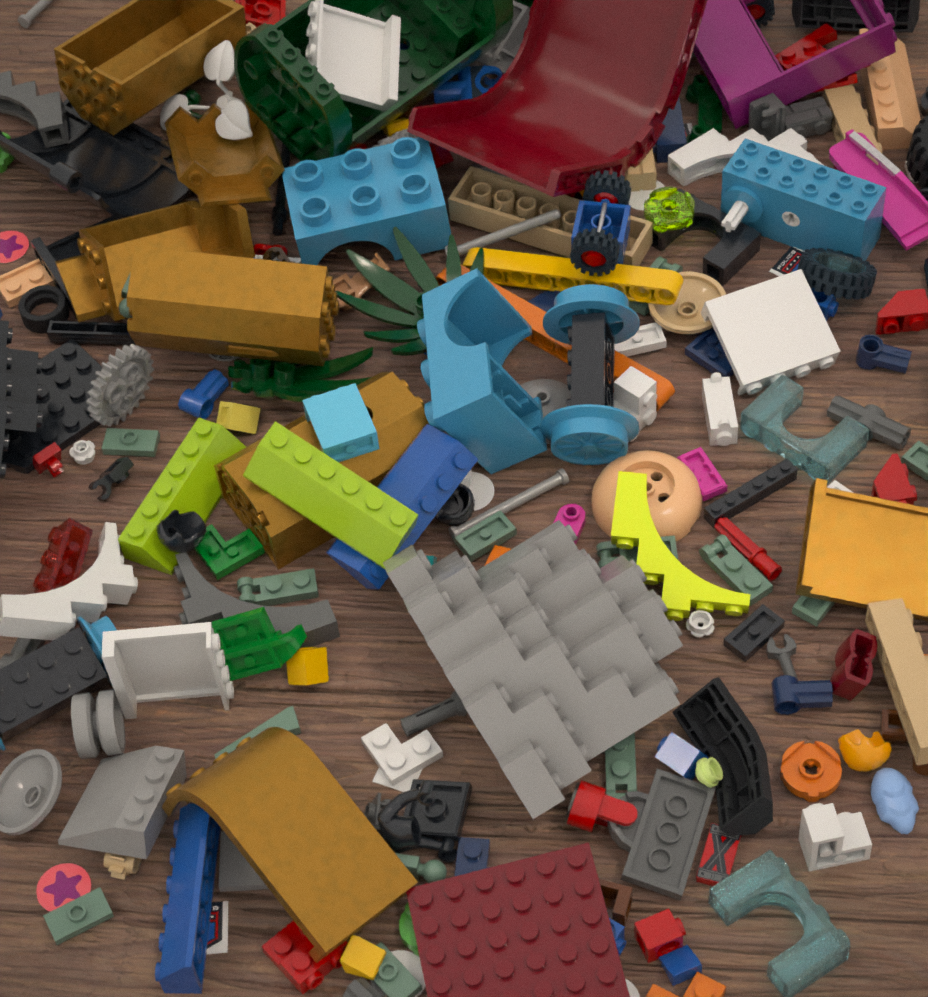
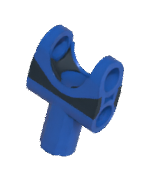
M468 66L458 73V81L446 82L434 91L435 104L476 98L487 92L489 88H492L503 75L502 71L496 66ZM489 74L498 75L495 79H489L486 76Z

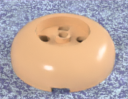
M644 450L627 453L625 456L618 457L601 471L593 486L591 498L593 516L598 526L609 537H611L618 471L647 474L648 506L651 518L660 537L675 535L676 541L682 539L690 532L696 520H699L702 511V495L694 473L682 461L663 452ZM662 496L668 497L662 503L658 500Z

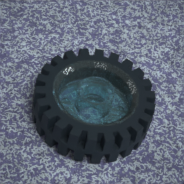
M810 248V250L806 249L803 251L797 269H802L810 288H815L814 291L819 293L825 292L824 294L828 296L832 294L836 298H841L842 296L845 299H851L852 297L855 300L865 299L870 296L877 275V269L870 265L868 261H862L860 257H853L849 253L843 254V251L839 250L835 252L833 249L828 248L827 250L823 248Z

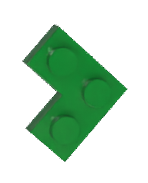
M212 524L206 527L207 531L203 540L194 549L217 580L265 553L263 545L250 529L225 542Z

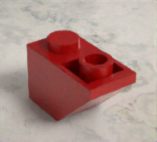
M925 289L898 291L877 314L876 335L928 330V299Z
M898 453L892 454L873 481L871 496L896 502L906 500L907 504L914 505V502L917 501V492L915 486L910 485L908 481L907 466L905 463H901Z

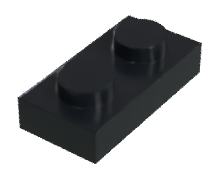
M762 604L724 638L723 645L746 662L768 642L770 637L773 638L784 628L785 620Z

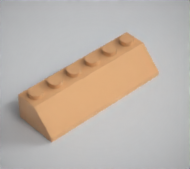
M867 28L859 29V35L869 30ZM898 38L895 42L896 53L871 64L869 67L861 69L871 125L875 129V139L881 143L882 150L909 148L914 129L921 120L906 47Z

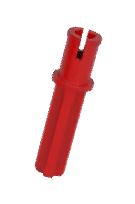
M727 517L717 520L714 526L715 530L719 534L725 535L731 545L762 572L769 581L775 580L781 574L782 567L767 555L765 548H759Z

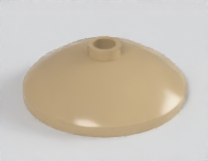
M678 272L683 277L684 282L676 302L672 305L648 303L652 318L664 329L680 334H695L713 327L710 320L705 322L702 317L701 311L704 303L724 296L726 293L719 282L708 275L698 272Z

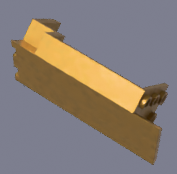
M192 200L80 229V238L77 239V243L82 255L59 260L55 263L78 322L104 315H109L114 321L125 319L119 312V303L124 299L121 298V291L131 272L135 246L255 258L246 208L240 204L200 207L199 203Z

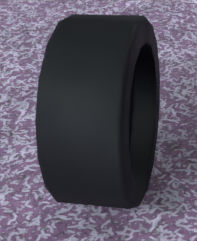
M50 285L37 286L28 290L21 297L18 306L25 327L32 332L40 334L47 333L50 320L67 321L69 318L70 309L63 291ZM44 303L58 305L54 311L46 315L36 316L30 314L35 307Z

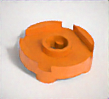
M801 741L791 745L785 751L782 757L780 778L791 793L813 803L819 801L820 798L829 796L838 788L842 773L841 760L838 753L823 742L815 741L814 744H804L805 741ZM808 766L811 768L816 766L817 774H807L804 767Z

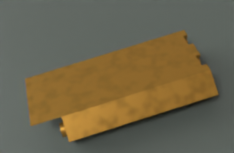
M215 103L210 106L199 120L179 106L164 123L178 180L198 195L200 207L272 200L268 188L285 169L271 130L247 105L253 136L242 140L225 139L217 133L215 122L222 113L221 108Z

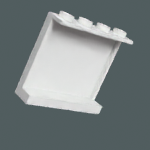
M324 0L312 1L308 8V15L310 16V23L307 28L309 44L305 53L308 62L312 66L315 65L318 68L317 71L329 83L332 82L335 85L334 89L340 94L342 100L385 112L398 101L401 17L392 15L387 22H382L326 5Z
M802 269L706 301L701 311L704 321H711L739 382L738 395L744 393L752 395L762 390L764 386L770 384L778 386L784 383L787 378L806 376L811 370L819 367L820 369L829 368L835 364L841 352Z
M211 622L103 632L102 659L125 719L137 718V703L218 695L221 696L224 709L229 710V699L234 698L233 681H230L229 667L225 665L224 650H220L219 633L214 634Z

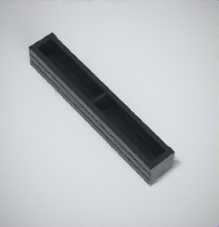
M50 320L47 330L51 343H66L73 339L76 343L136 345L127 331V323Z
M788 459L783 460L704 507L703 518L715 529L714 526L719 518L727 517L731 519L797 480L798 469Z

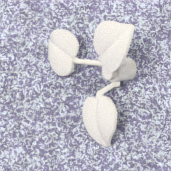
M225 40L207 54L204 61V72L209 80H216L217 85L225 93V95L218 98L216 103L221 108L222 113L215 122L217 133L225 139L242 140L252 137L253 133L246 105L242 100L232 97L233 92L229 91L222 84V81H230L235 72L234 49L231 42ZM174 95L165 102L162 108L160 125L166 131L164 123L179 106L190 114L189 110H208L210 106H188V99L185 95Z

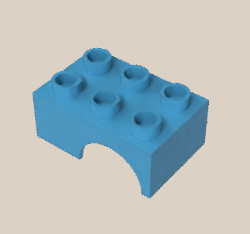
M403 137L391 144L365 150L352 149L343 155L317 161L304 160L295 166L284 168L282 177L302 264L318 265L322 257L330 250L353 241H371L381 244L392 253L395 260L403 259L394 236V227H397L419 254L445 249V246L448 245L451 230L446 204L429 141L420 137Z
M477 268L422 294L424 318L418 320L417 329L422 342L427 347L428 359L421 362V372L425 382L431 389L432 401L427 402L424 406L429 425L442 432L446 431L451 437L461 442L478 458L477 462L490 474L546 451V437L540 431V423L543 419L541 399L539 397L532 398L502 367L511 350L523 339L532 335L530 324Z

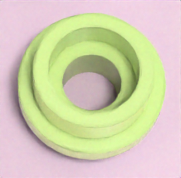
M703 757L697 761L695 774L699 782L710 788L716 786L723 778V771L718 761L712 757Z

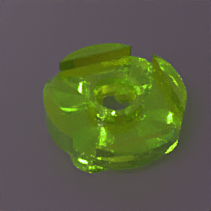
M661 187L652 191L647 201L645 199V219L653 222V229L661 233L667 230L688 227L693 222L695 202L693 197L685 190L683 194L678 192L676 187ZM670 206L673 210H665V207Z

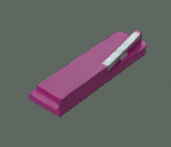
M853 129L846 132V138L830 148V161L841 172L887 187L882 222L906 251L928 239V201L904 173L879 152L863 133H856ZM867 153L879 162L878 165L866 156Z

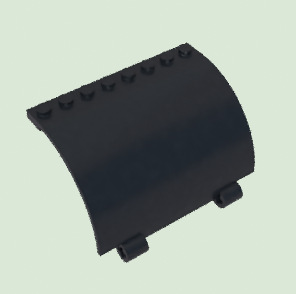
M68 99L63 103L66 109L69 143L46 148L38 130L11 139H7L0 130V150L45 175L52 183L69 193H76L120 219L176 205L192 192L191 189L178 180L169 142L135 123L112 135L82 119Z

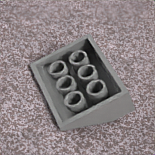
M152 746L102 759L59 837V845L147 859L168 817L161 808L167 799L166 793L178 783L183 785L187 777L184 750Z

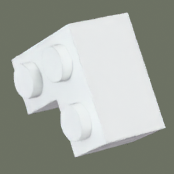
M630 366L614 381V408L624 410L633 415L639 422L640 432L646 425H650L657 416V382Z
M816 803L808 806L806 809H802L798 839L809 872L870 859L872 842L861 812L852 814L850 812H843L837 815L833 803L825 805Z

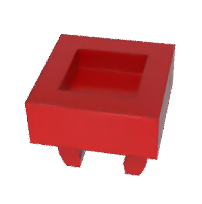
M56 442L33 456V466L39 474L48 470L55 478L63 473L61 469L63 465L60 463V460H62L61 449Z

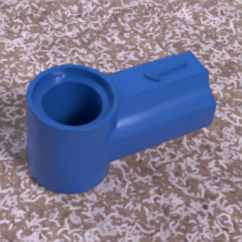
M218 370L209 371L193 390L189 388L182 393L178 403L179 409L196 418L207 419L213 410L215 400L229 386L228 379Z

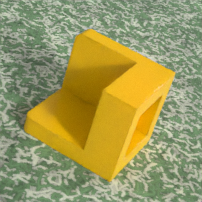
M326 647L299 648L293 657L286 662L289 685H312L328 682L329 680Z

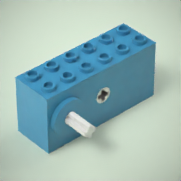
M745 138L722 171L721 211L727 215L722 221L721 226L726 227L725 231L731 232V230L735 231L739 223L742 222L756 229L763 237L803 251L806 249L810 250V248H823L825 250L828 248L833 249L835 252L839 250L843 251V254H852L853 257H860L862 261H866L880 238L887 187Z

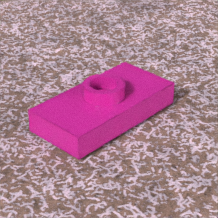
M701 447L677 456V459L687 465L697 478L702 501L727 492V484Z

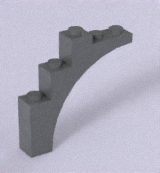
M11 70L0 73V113L17 116L28 121L39 131L46 148L69 143L66 109L60 91L40 95L35 81L16 85Z
M187 552L175 554L178 566L174 567L178 582L184 581L186 587L181 588L185 600L180 601L184 611L179 613L182 625L212 623L215 620L264 607L275 631L281 630L282 634L294 629L296 625L302 624L307 638L300 648L313 647L340 637L337 620L328 599L307 605L289 607L261 606L241 601L221 592L206 581L194 567Z

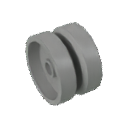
M114 689L100 691L96 702L90 693L73 695L71 700L72 729L76 750L81 760L96 758L101 746L108 756L123 754L125 752L124 718Z

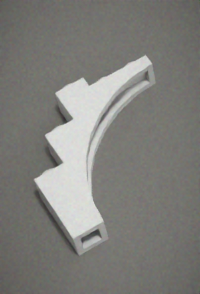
M713 128L668 155V174L682 186H685L700 178L721 173L745 138L806 160L823 164L811 153L807 152V140L792 128L770 141H767L763 135H760L753 128L728 141L726 136L721 135Z
M105 522L98 540V558L81 577L65 586L47 592L27 595L1 594L0 636L53 641L70 632V630H74L79 616L87 622L93 623L99 619L101 612L106 611L107 603L128 605L131 595L137 591L138 580L133 575L132 565H124V556L120 555V544L118 541L120 535L117 534L116 523Z

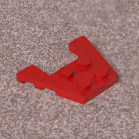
M824 24L775 55L783 71H786L827 51L822 46L838 40L837 32L828 24Z

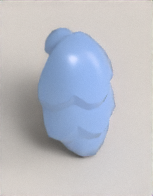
M882 768L878 770L871 784V798L876 806L877 814L881 821L890 824L897 832L909 834L913 830L916 814L919 810L917 801L912 793V786L906 777L895 769Z

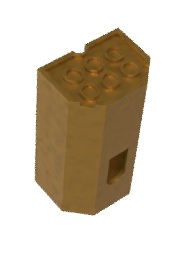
M132 0L54 48L60 88L82 119L115 135L167 101L170 97L205 76L204 61L207 54L214 47L228 40L231 42L235 52L237 42L247 35L244 6L232 0Z
M135 246L127 292V307H129V314L132 318L127 320V331L136 346L323 366L325 359L329 358L330 340L334 341L336 325H333V316H338L339 300H337L333 276H329L327 266Z
M380 372L357 385L377 431L379 449L339 462L375 487H378L423 427L429 424L422 399L419 396L415 397L410 392L404 379L400 380L394 372ZM305 415L283 426L321 451L313 426L310 421L307 422ZM260 439L215 464L214 468L223 500L244 527H248L263 545L266 555L279 570L331 540L334 536L243 477L257 446L262 440Z

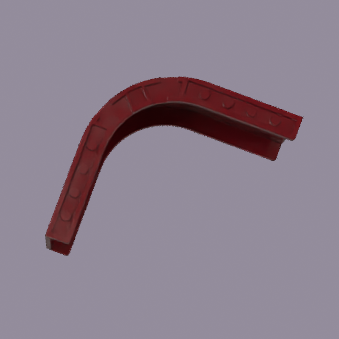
M534 0L529 11L530 17L527 28L524 31L521 46L510 67L501 76L500 80L491 89L476 98L414 107L409 115L407 132L552 197L585 190L586 181L589 179V176L592 174L595 176L598 171L603 174L604 170H609L610 175L614 171L617 172V177L621 175L625 177V171L630 167L636 168L653 148L666 127L662 123L668 110H674L707 0Z

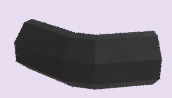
M792 0L791 14L795 26L798 28L818 29L824 24H828L838 31L859 32V29L867 28L850 0ZM882 0L884 4L883 10L886 14L890 13L895 22V26L892 27L894 32L913 33L919 20L920 0Z
M720 677L714 678L672 713L695 747L708 756V758L716 759L722 768L723 778L716 785L720 830L727 835L756 834L773 821V800L767 754L756 729Z

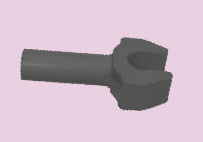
M784 634L783 643L785 648L780 649L775 646L774 639L770 637L766 650L768 659L779 660L784 675L797 678L790 658L791 655L796 653L797 645L789 635Z

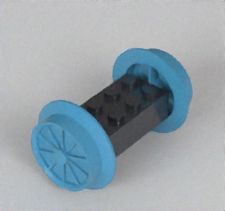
M588 284L565 289L555 297L554 307L549 309L543 317V328L549 336L562 343L572 345V350H568L567 353L568 364L571 366V374L567 375L568 390L571 391V399H567V407L554 410L542 419L540 431L546 439L551 441V452L553 455L573 464L602 465L610 463L618 457L625 456L628 452V442L632 441L639 433L638 420L630 413L614 408L615 344L624 342L634 336L639 330L640 319L637 313L629 307L627 296L612 287Z

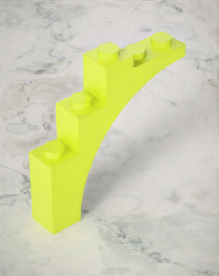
M618 471L611 544H615L616 547L621 549H633V546L638 547L636 565L640 566L647 577V580L643 583L656 585L658 582H663L662 600L668 609L664 612L667 619L682 621L683 618H689L690 608H696V611L704 610L708 613H712L713 610L725 611V614L730 616H741L742 613L748 614L750 594L727 590L705 581L682 565L663 543L655 528L648 506L647 474Z

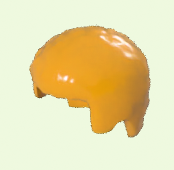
M858 729L842 735L838 739L844 761L848 767L859 772H868L879 768L888 760L892 750L890 743L885 742L878 731L873 733L872 738H868Z

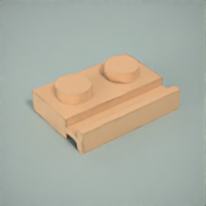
M39 258L0 276V294L9 308L18 305L23 294L32 288L43 285L55 287L51 276L41 264Z

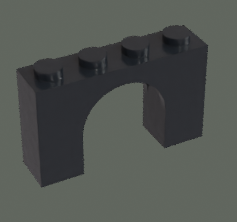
M680 188L646 219L653 222V243L651 246L661 252L678 236L688 231L703 230L716 235L720 242L703 257L702 274L712 277L721 286H724L760 251L761 233L742 222L739 223L735 231H725L726 227L721 226V223L727 214Z

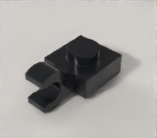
M128 457L117 459L99 476V479L91 482L88 488L93 490L98 485L101 486L103 492L97 499L99 501L107 499L111 494L112 483L119 484L130 475L128 470L134 464Z

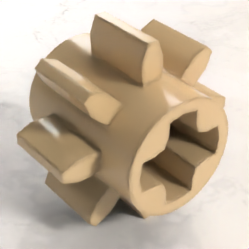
M105 853L104 867L109 868L108 871L111 872V877L122 880L126 879V875L136 874L141 863V858L112 853Z

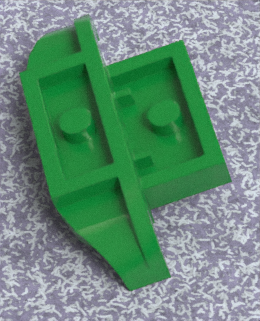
M264 607L215 620L211 623L214 634L219 633L220 650H224L225 665L229 667L230 681L282 667L285 662L293 657L307 638L302 624L296 625L294 629L282 634L281 630L275 631Z

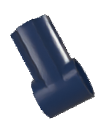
M869 334L860 339L856 363L860 368L871 370L878 366L906 374L912 351L883 344L882 339L878 336Z
M784 675L776 677L771 682L774 710L779 714H793L798 712L800 708L832 707L833 691L830 680L798 681L793 676Z

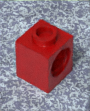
M670 909L634 923V937L647 963L658 960L660 956L683 947V936L686 935L685 928L679 917L674 919Z

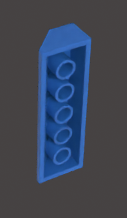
M429 424L423 427L377 487L418 514L416 526L397 553L417 541L478 461V458L461 442ZM336 539L326 552L366 589L379 590L389 577L386 569L372 562L339 539Z
M192 802L180 808L179 820H175L173 826L176 847L170 850V865L173 866L172 875H168L166 881L169 902L164 904L162 913L163 922L166 923L165 933H160L159 951L162 952L161 962H157L155 966V980L160 983L164 993L202 994L221 827L205 810Z

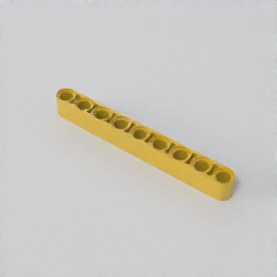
M473 247L468 251L462 264L464 267L471 269L480 249L479 247ZM483 248L485 255L484 276L491 282L499 285L547 291L556 290L560 292L579 285H604L621 291L627 296L629 301L672 305L676 302L684 282L680 273L673 270L617 264L613 271L610 270V273L607 275L603 272L602 276H598L597 273H594V276H590L588 271L583 274L581 273V268H574V264H571L570 261L571 258Z

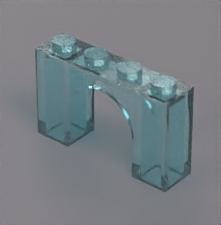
M782 374L741 412L740 430L748 437L762 443L769 451L788 459L794 466L808 473L812 479L827 480L828 485L867 447L869 429L847 415L833 430L823 437L803 439L792 435L784 428L783 423L802 405L804 388Z
M771 850L709 889V904L727 927L752 910L765 905L784 907L798 917L804 929L803 937L795 945L768 962L767 977L783 997H793L848 960L851 946L845 932L834 927L825 908L820 904L816 905L805 884L800 880L796 881L790 874L789 866L781 857L777 858Z

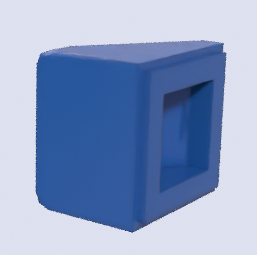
M688 945L658 958L672 986L693 978L696 972L702 974V964Z

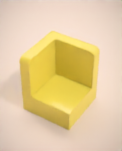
M220 401L216 423L228 430L255 434L261 408Z

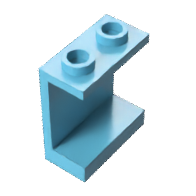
M356 383L302 400L307 422L310 421L313 426L321 451L337 462H341L379 449L377 431Z

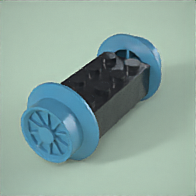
M79 616L77 618L78 628L0 669V735L4 742L71 706L73 695L82 693L92 694L109 685L108 681L112 685L102 659L103 632L117 631V629L107 616L91 624ZM0 738V750L5 751L6 748Z

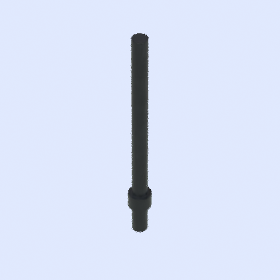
M282 142L281 161L284 168H287L290 165L291 151ZM282 174L278 177L276 203L272 209L271 217L274 221L272 233L276 236L282 234L283 222L286 221L287 216L285 208L286 192Z

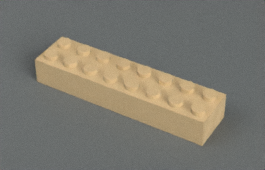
M472 166L469 167L448 198L450 220L490 233L555 209L560 210L561 217L559 219L511 236L509 239L570 258L571 236L579 199L566 195L552 197L514 179ZM631 216L630 232L623 265L639 266L653 243V222Z

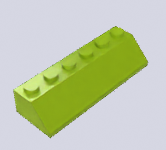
M198 418L119 536L118 541L124 558L173 575L174 567L178 566L175 556L178 553L168 550L160 542L156 531L157 525L173 510H178L181 514L194 511L206 523L222 498L214 465L246 448V446L222 425Z
M276 421L257 446L243 474V477L383 569H385L383 562L396 555L417 524V513Z

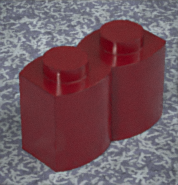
M856 628L838 647L835 654L837 669L833 672L830 680L832 683V694L851 701L869 684L873 675L871 660L877 652L876 636Z

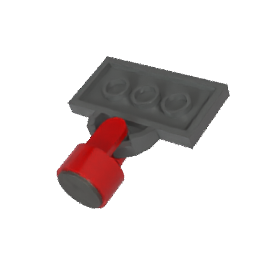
M660 769L656 770L649 794L631 791L626 792L620 799L605 795L606 788L583 780L580 783L577 782L565 817L567 824L591 833L595 823L608 827L614 842L620 848L629 852L620 880L680 901L715 788L707 787L704 784Z

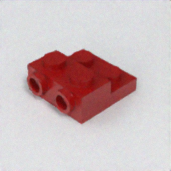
M234 0V2L244 6L246 24L250 22L255 27L263 23L274 25L285 17L286 0Z
M293 920L261 947L266 956L303 995L309 989L317 988L330 971L342 967L340 959L348 942H343L316 963L309 954L314 947Z

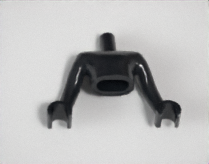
M425 780L421 783L420 788L400 793L379 811L377 816L379 825L373 826L394 853H404L413 849H430L439 851L438 857L445 863H452L455 860L457 850L453 849L454 841L451 838H444L440 841L421 836V829L415 816L405 817L397 814L403 807L414 801H418L425 806L432 805L435 802L437 793L432 791L434 785L431 781Z

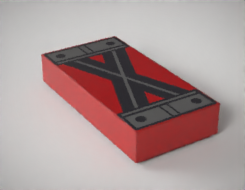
M711 824L697 872L696 882L727 890L742 835H727L720 830L718 824Z

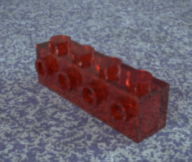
M68 518L58 527L52 528L47 538V541H49L48 549L40 559V564H42L41 571L33 582L34 593L47 592L65 586L79 578L92 536V529L71 518Z

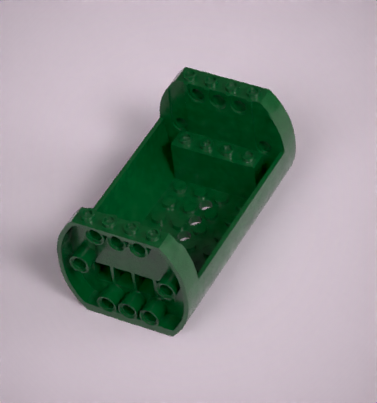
M308 0L274 25L263 23L242 37L237 42L234 52L235 75L246 105L300 161H317L343 155L349 150L358 148L503 41L508 35L513 21V0H324L326 5L382 22H387L392 15L401 17L400 43L406 44L408 49H400L398 101L385 112L342 100L340 94L334 89L335 85L332 82L329 83L317 71L318 68L308 62V58L305 56L306 48L309 44V37L307 36V28L310 23L308 8L310 3L315 0Z

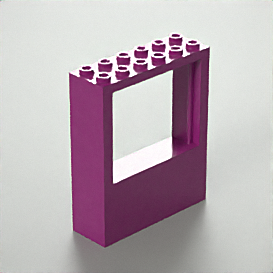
M707 0L693 49L695 57L721 101L733 126L737 129L749 123L750 102L774 93L784 105H787L896 53L895 42L897 41V36L892 28L895 26L893 17L890 13L886 14L883 10L884 4L882 0H850L869 31L783 71L746 6L755 0Z

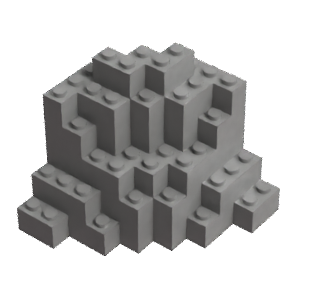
M559 520L477 571L466 555L460 557L457 550L431 566L423 550L416 551L413 545H410L383 562L386 572L402 596L408 612L442 666L446 677L460 697L466 711L533 819L565 800L561 789L592 771L587 761L680 704L675 696L679 693L677 686L665 670L661 668L659 663L656 662L683 646L678 638L683 634L674 620L669 622L664 612L668 609L661 597L653 589L647 590L643 583L647 580V577L633 559L628 561L621 555L599 568L595 560L591 558L589 553L587 554L584 548L581 550L577 548L574 541L578 538L569 524L564 526Z

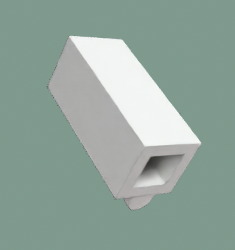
M713 373L711 378L702 379V400L710 446L737 444L738 423L730 378L722 377L720 373Z

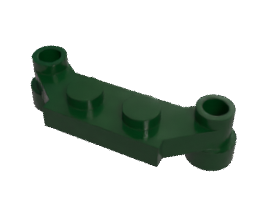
M703 75L694 76L693 82L688 86L685 94L689 102L696 104V125L692 127L690 134L686 137L687 144L713 128L719 133L722 131V103L714 90L707 84L708 80Z

